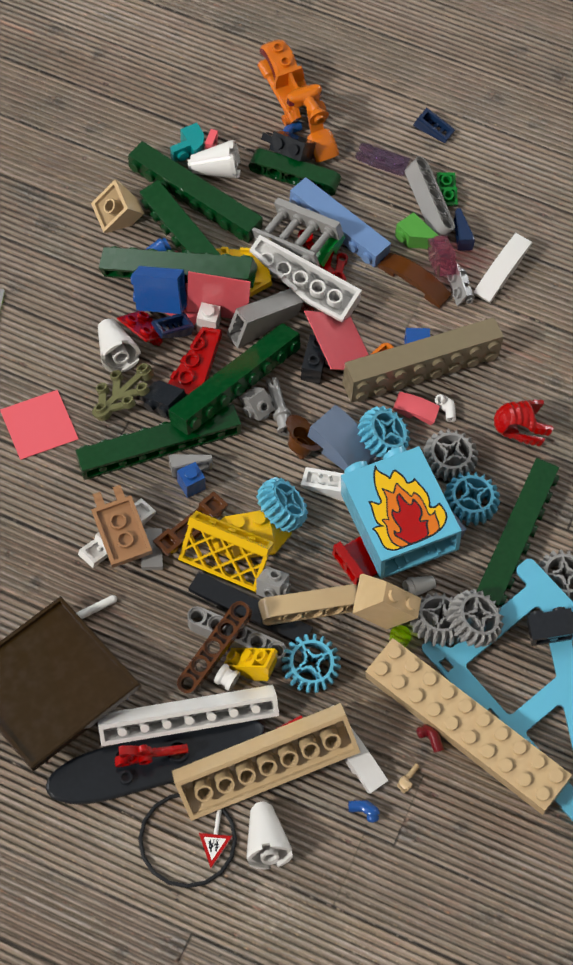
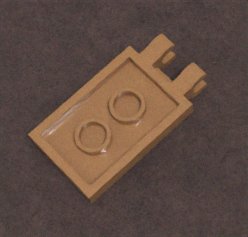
M121 485L112 487L116 500L107 504L104 503L101 492L92 494L96 508L91 509L112 568L153 554L131 495L125 497Z

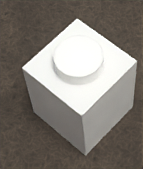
M201 302L196 318L197 331L199 332L202 327L218 329L221 320V306Z

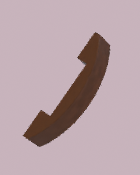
M389 253L378 264V268L391 277L397 275L425 294L424 299L439 309L451 297L449 290L435 276L403 256Z
M213 491L199 503L195 511L218 519L229 504ZM195 511L171 530L169 528L153 540V543L165 555L170 556L181 550L189 526L187 525L189 517ZM193 528L192 535L196 539L202 533Z

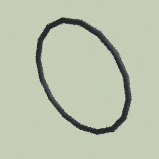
M179 793L171 794L154 804L142 820L138 837L141 858L150 872L168 885L182 888L207 885L222 875L234 858L237 843L234 821L227 810L222 808L223 814L230 822L233 842L230 856L220 871L205 881L189 884L170 881L156 872L146 858L143 835L146 822L156 808L170 799L180 797Z

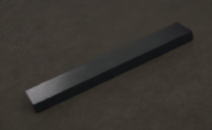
M198 571L188 588L189 592L227 611L235 602L242 601L248 604L252 609L250 622L296 645V637H300L304 641V634L310 636L313 630L312 626L300 620L264 625L258 607L259 600ZM244 606L239 607L236 610V615L244 617L246 615V608Z

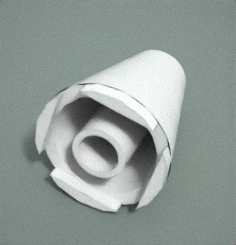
M230 140L192 154L190 159H188L189 171L192 170L194 174L227 178H239L241 174V169L237 170L238 164H240V155L235 140Z
M114 319L101 321L98 325L101 363L105 370L109 372L114 370L125 372L133 368L138 363V357L141 354L139 346Z
M258 802L250 810L247 861L249 866L255 869H270L269 865L276 863L277 867L283 866L293 857L291 845L273 806L267 802Z

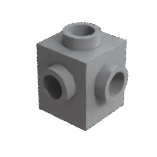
M254 387L239 397L244 406L243 411L249 418L264 420L269 417V413L275 410L272 405L273 400L263 388Z
M266 566L256 579V595L266 598L289 594L290 592L289 574Z

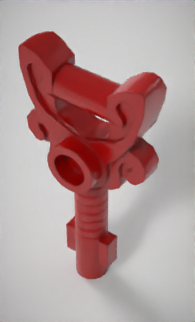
M182 744L152 748L147 745L118 747L119 756L115 757V766L124 767L135 763L140 765L150 764L153 762V757L188 753V745Z

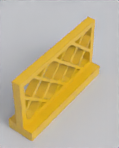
M195 511L189 517L187 524L189 526L178 560L256 592V579L265 568L274 542ZM193 528L201 531L204 538L195 541L192 535ZM214 537L219 538L223 547L215 550L210 539ZM206 541L211 552L202 555L198 544ZM234 545L240 547L243 554L234 557L230 547ZM193 547L198 557L192 559L185 556L186 550ZM225 549L230 560L222 563L217 552ZM254 553L263 557L261 563L255 566L249 556ZM213 555L217 565L213 567L207 565L204 558ZM245 557L250 568L241 571L237 560ZM232 563L237 573L233 575L228 574L224 568L225 565ZM252 571L255 577L254 584L246 581L243 574Z

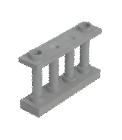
M277 198L274 202L277 215L264 231L255 227L252 229L255 241L261 235L319 267L316 254L329 238L340 240L344 235L340 222ZM283 219L291 220L279 237L271 235ZM298 225L307 227L294 244L286 241ZM314 231L323 233L310 250L302 247Z

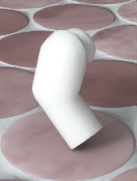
M443 394L437 395L435 403L446 412V421H456L454 401Z

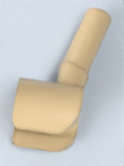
M414 764L408 774L400 778L397 787L402 793H406L413 786L410 779L420 766L418 764Z

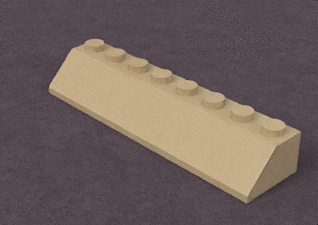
M341 703L175 769L172 773L175 786L192 821L360 753L344 709Z

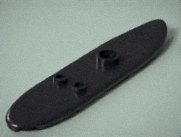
M253 720L119 743L96 749L77 756L57 768L47 780L46 791L50 797L57 801L79 805L104 802L174 783L173 770L264 734V726L259 721ZM182 744L188 745V753L180 759H175L168 755L153 757V762L146 765L135 763L124 767L115 766V757L119 756L118 747L147 745L152 748Z

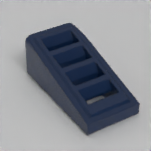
M428 108L421 113L413 124L417 129L443 143H446L455 132L453 127Z
M457 208L453 219L457 250L471 251L474 247L475 238L461 208Z
M185 312L151 322V325L161 338L190 336L195 327Z

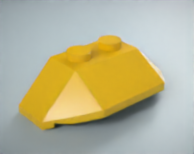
M260 510L225 516L220 520L274 542L269 555L276 554L292 535L291 531L283 532L280 528L277 529L275 524H270V520L265 518L266 515ZM214 537L210 539L215 550L223 547L219 538ZM236 545L230 547L234 557L243 554L240 547ZM225 549L217 552L221 556L230 559ZM255 553L249 555L250 558L261 557L260 555H257Z

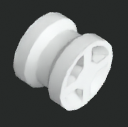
M223 664L215 676L214 683L217 685L222 684L227 691H231L239 679L240 672L237 670L233 671L229 668V665Z

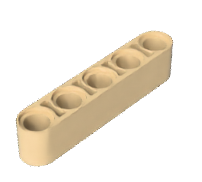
M351 584L263 598L258 602L262 622L264 625H274L353 612L358 585Z

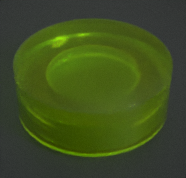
M403 625L395 626L390 631L389 640L391 641L394 638L406 647L411 640V631Z

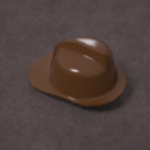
M299 415L287 417L286 426L290 433L288 447L296 453L299 459L303 460L313 451L321 449L318 444L307 437L311 424L305 418Z

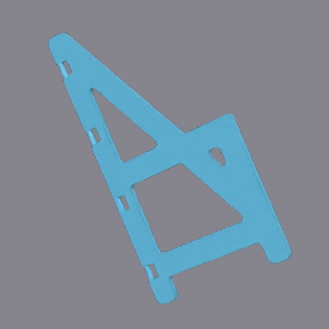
M526 559L516 569L517 575L526 584V587L501 607L499 614L504 616L501 620L504 625L501 629V634L496 640L535 608H540L544 612H550L554 608L565 607V609L571 608L573 612V601L533 559ZM573 637L568 641L549 643L556 677L513 714L506 713L466 668L468 663L492 643L477 648L474 645L467 646L466 641H459L451 648L447 647L446 644L442 648L438 643L433 647L430 641L422 645V652L447 680L485 709H491L498 719L536 748L538 747L527 736V731L557 706L563 707L573 749ZM444 659L453 667L449 672L440 664ZM568 782L555 799V802L573 821V786Z

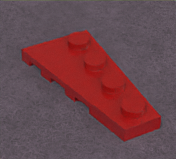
M208 327L200 329L190 345V350L180 360L181 364L171 374L168 384L184 389L188 395L208 380L222 337L221 329Z

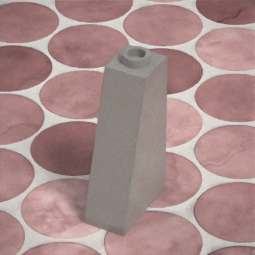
M290 288L236 308L226 335L237 349L297 316L302 307L303 300Z

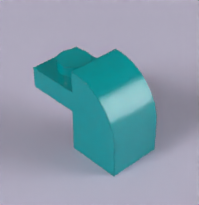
M198 123L180 129L181 142L170 146V156L177 163L186 160L192 154L204 150V133Z

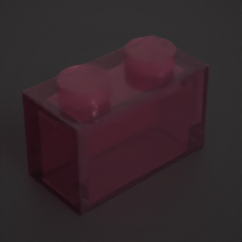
M435 236L428 239V260L436 276L456 274V253L448 237Z

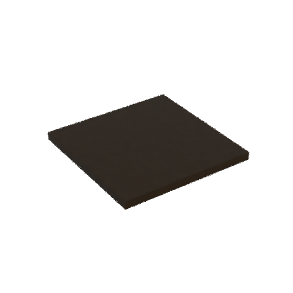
M61 596L0 641V733L32 772L141 688L140 683Z

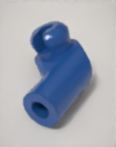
M367 800L348 801L349 812L365 813L368 822H377L379 820L378 815L380 811Z

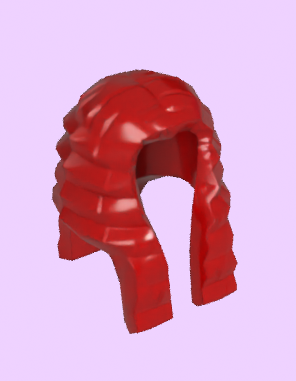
M534 399L532 401L525 400L505 403L496 411L494 416V426L498 433L509 439L512 438L532 446L540 447L545 438L520 434L517 425L524 426L535 434L546 436L552 433L554 427L536 421L535 415L544 405V400Z

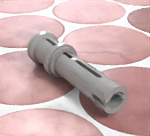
M272 377L274 385L271 383L270 378L266 381L275 409L273 418L277 421L278 434L280 436H287L290 433L286 426V419L291 415V411L286 408L279 379Z

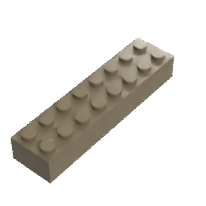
M495 317L345 362L342 384L351 403L356 401L362 402L369 397L381 396L388 391L400 390L407 385H416L430 378L436 379L443 374L455 373L462 368L474 367L485 361L491 362L499 356L504 335Z

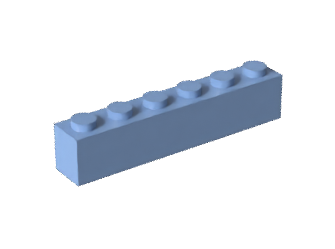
M306 177L290 190L289 202L340 222L343 234L346 237L343 244L351 252L360 256L365 263L375 268L390 253L391 242Z

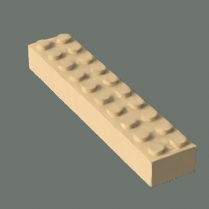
M394 638L391 639L365 671L366 679L424 724H428L437 730L442 738L540 814H545L570 781L572 774Z

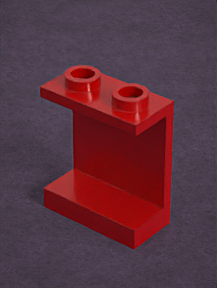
M361 536L346 545H343L341 541L333 545L332 555L354 584L358 585L361 574L371 577L378 574Z

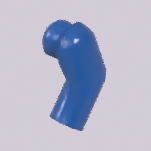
M298 121L285 126L282 131L295 133L302 130V125Z

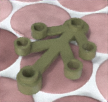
M147 363L138 365L136 374L122 387L121 381L124 377L121 371L114 370L111 372L110 378L113 382L112 396L107 400V394L110 390L106 383H100L96 386L99 399L98 404L92 410L93 416L99 421H105L111 417L113 411L133 408L136 404L133 397L144 396L150 391L147 383L144 381H148L154 376L151 366ZM139 381H142L141 383H139V384L136 386V389L130 390V389H131L133 386H135Z

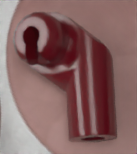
M422 724L421 727H417V736L419 738H428L434 753L444 750L437 730L428 724Z

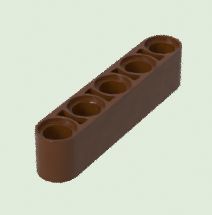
M238 601L229 608L179 676L177 686L181 692L193 694L199 690L251 619L252 609L248 604ZM244 606L246 608V615L238 618L236 610ZM227 624L233 626V632L229 636L223 634V628ZM218 642L220 650L212 654L210 652V645ZM200 660H205L207 667L204 671L199 672L197 670V663ZM187 678H192L194 685L191 689L186 690L183 685L184 681Z

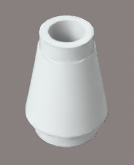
M433 576L408 577L407 580L403 581L402 586L403 590L419 596L435 588L436 582Z

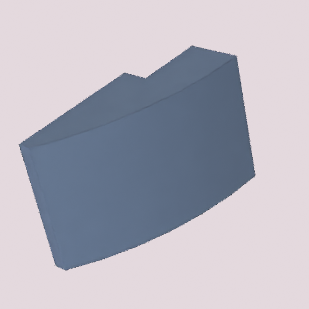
M334 405L310 426L307 437L322 447V454L344 471L355 462L366 461L369 464L370 458L376 457V454L370 455V450L365 449L366 445L360 442L362 437L357 435L360 431L357 428L358 424L337 405Z

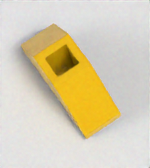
M231 648L224 664L229 665V668L233 671H239L241 676L253 681H268L277 663L278 651L275 648Z

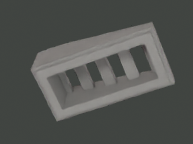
M168 455L172 477H177V470L193 462L197 463L201 471L213 468L212 455Z

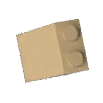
M361 574L352 614L387 630L417 619L422 598L387 581Z

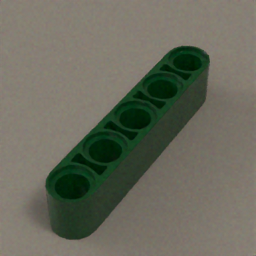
M261 148L255 150L248 165L249 169L256 174L295 186L306 177L330 196L335 195L342 179L341 175L336 171L304 161L300 162Z

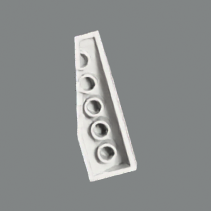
M259 235L250 248V252L307 304L340 322L350 317L360 302L361 289Z

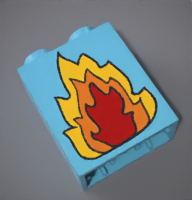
M420 446L407 450L405 447H396L388 451L384 455L383 460L369 465L366 461H358L345 469L344 474L341 475V496L380 579L459 550L462 530Z

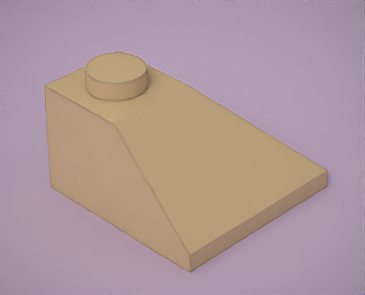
M116 179L91 203L103 233L132 226L144 214L138 199Z

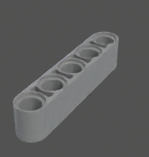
M418 156L405 169V174L426 224L440 236L439 241H443L455 229V224L428 162L423 157Z
M199 606L191 608L187 614L189 629L206 638L212 633V627L217 626L223 616ZM195 617H200L203 620L200 622H194L192 619ZM227 624L223 628V634L225 636L231 635L233 626ZM246 626L239 634L242 637L235 639L229 647L254 648L252 644L257 642L262 645L259 648H275L282 654L277 657L275 667L283 665L284 663L281 660L283 657H286L284 652L286 646L284 643Z

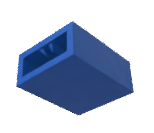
M138 266L135 272L132 273L131 284L134 288L133 301L136 303V310L182 314L187 306L184 269Z

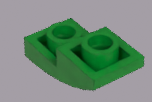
M437 172L436 182L446 205L458 206L455 172Z
M344 235L340 240L329 238L316 254L320 266H325L332 252L335 254L338 252L346 238Z

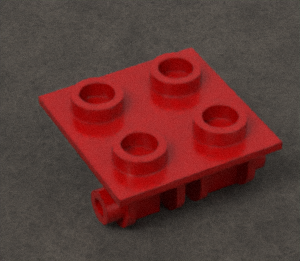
M136 311L117 317L121 323L145 342L150 341L153 345L157 346L162 344L163 339H161L151 325V322L154 320L149 317L148 313Z

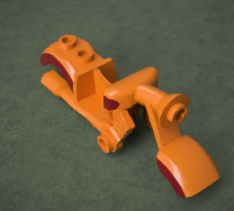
M278 39L263 44L260 47V54L266 59L261 60L257 66L263 78L267 79L284 111V115L281 116L284 126L301 118L299 107L305 105L311 132L307 139L316 142L313 153L314 161L322 162L338 156L339 151L331 130L328 128L324 129L323 126L329 113L326 111L324 102L319 99L322 95V87L319 84L307 85L304 79L303 68L301 65H297L294 54L285 41Z

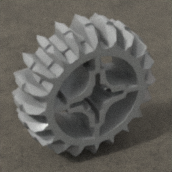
M448 428L446 433L440 430L438 435L434 433L431 439L428 438L423 452L432 472L436 473V479L442 476L445 482L447 478H457L460 473L465 476L467 472L470 473L475 470L479 453L476 450V443H472V438H465V432L460 435L456 429L454 433H451ZM435 453H436V454L438 455V457L442 460V462H440V461L437 459Z
M562 549L559 550L558 554L553 550L550 556L546 554L543 560L539 561L538 565L573 601V589L569 590L570 585L573 584V555H571V550L567 551V554H564ZM559 566L558 570L548 573L550 568Z
M473 589L463 591L454 597L448 605L449 608L446 613L449 616L446 621L451 623L449 629H454V636H459L460 642L466 641L467 646L474 645L477 648L487 646L496 640L502 632L501 629L504 624L501 620L504 616L499 614L501 608L495 606L496 601H491L490 595L484 596L483 591L476 592Z
M435 592L433 596L427 594L425 598L420 597L422 599L418 618L410 621V626H413V633H418V639L424 638L425 644L429 641L432 642L433 647L437 643L442 648L445 646V643L449 646L453 642L458 643L460 637L454 636V629H449L451 623L446 621L449 616L446 612L449 608V603L454 599L453 596L448 598L445 593L439 596Z

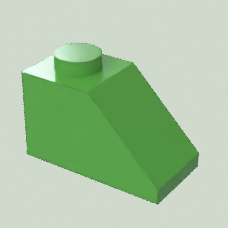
M414 212L396 225L395 236L397 240L408 248L432 250L438 248L440 236Z

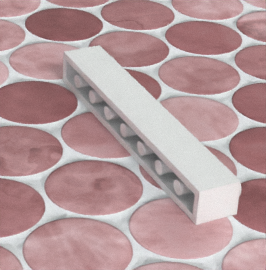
M273 685L109 712L98 721L101 747L279 716L277 695Z

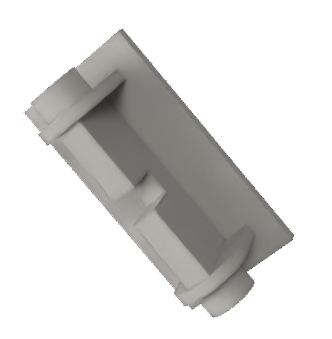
M456 263L447 274L456 305L459 307L462 302L471 304L474 301V294L471 286H468L469 280L466 270L462 267L459 268L458 263Z

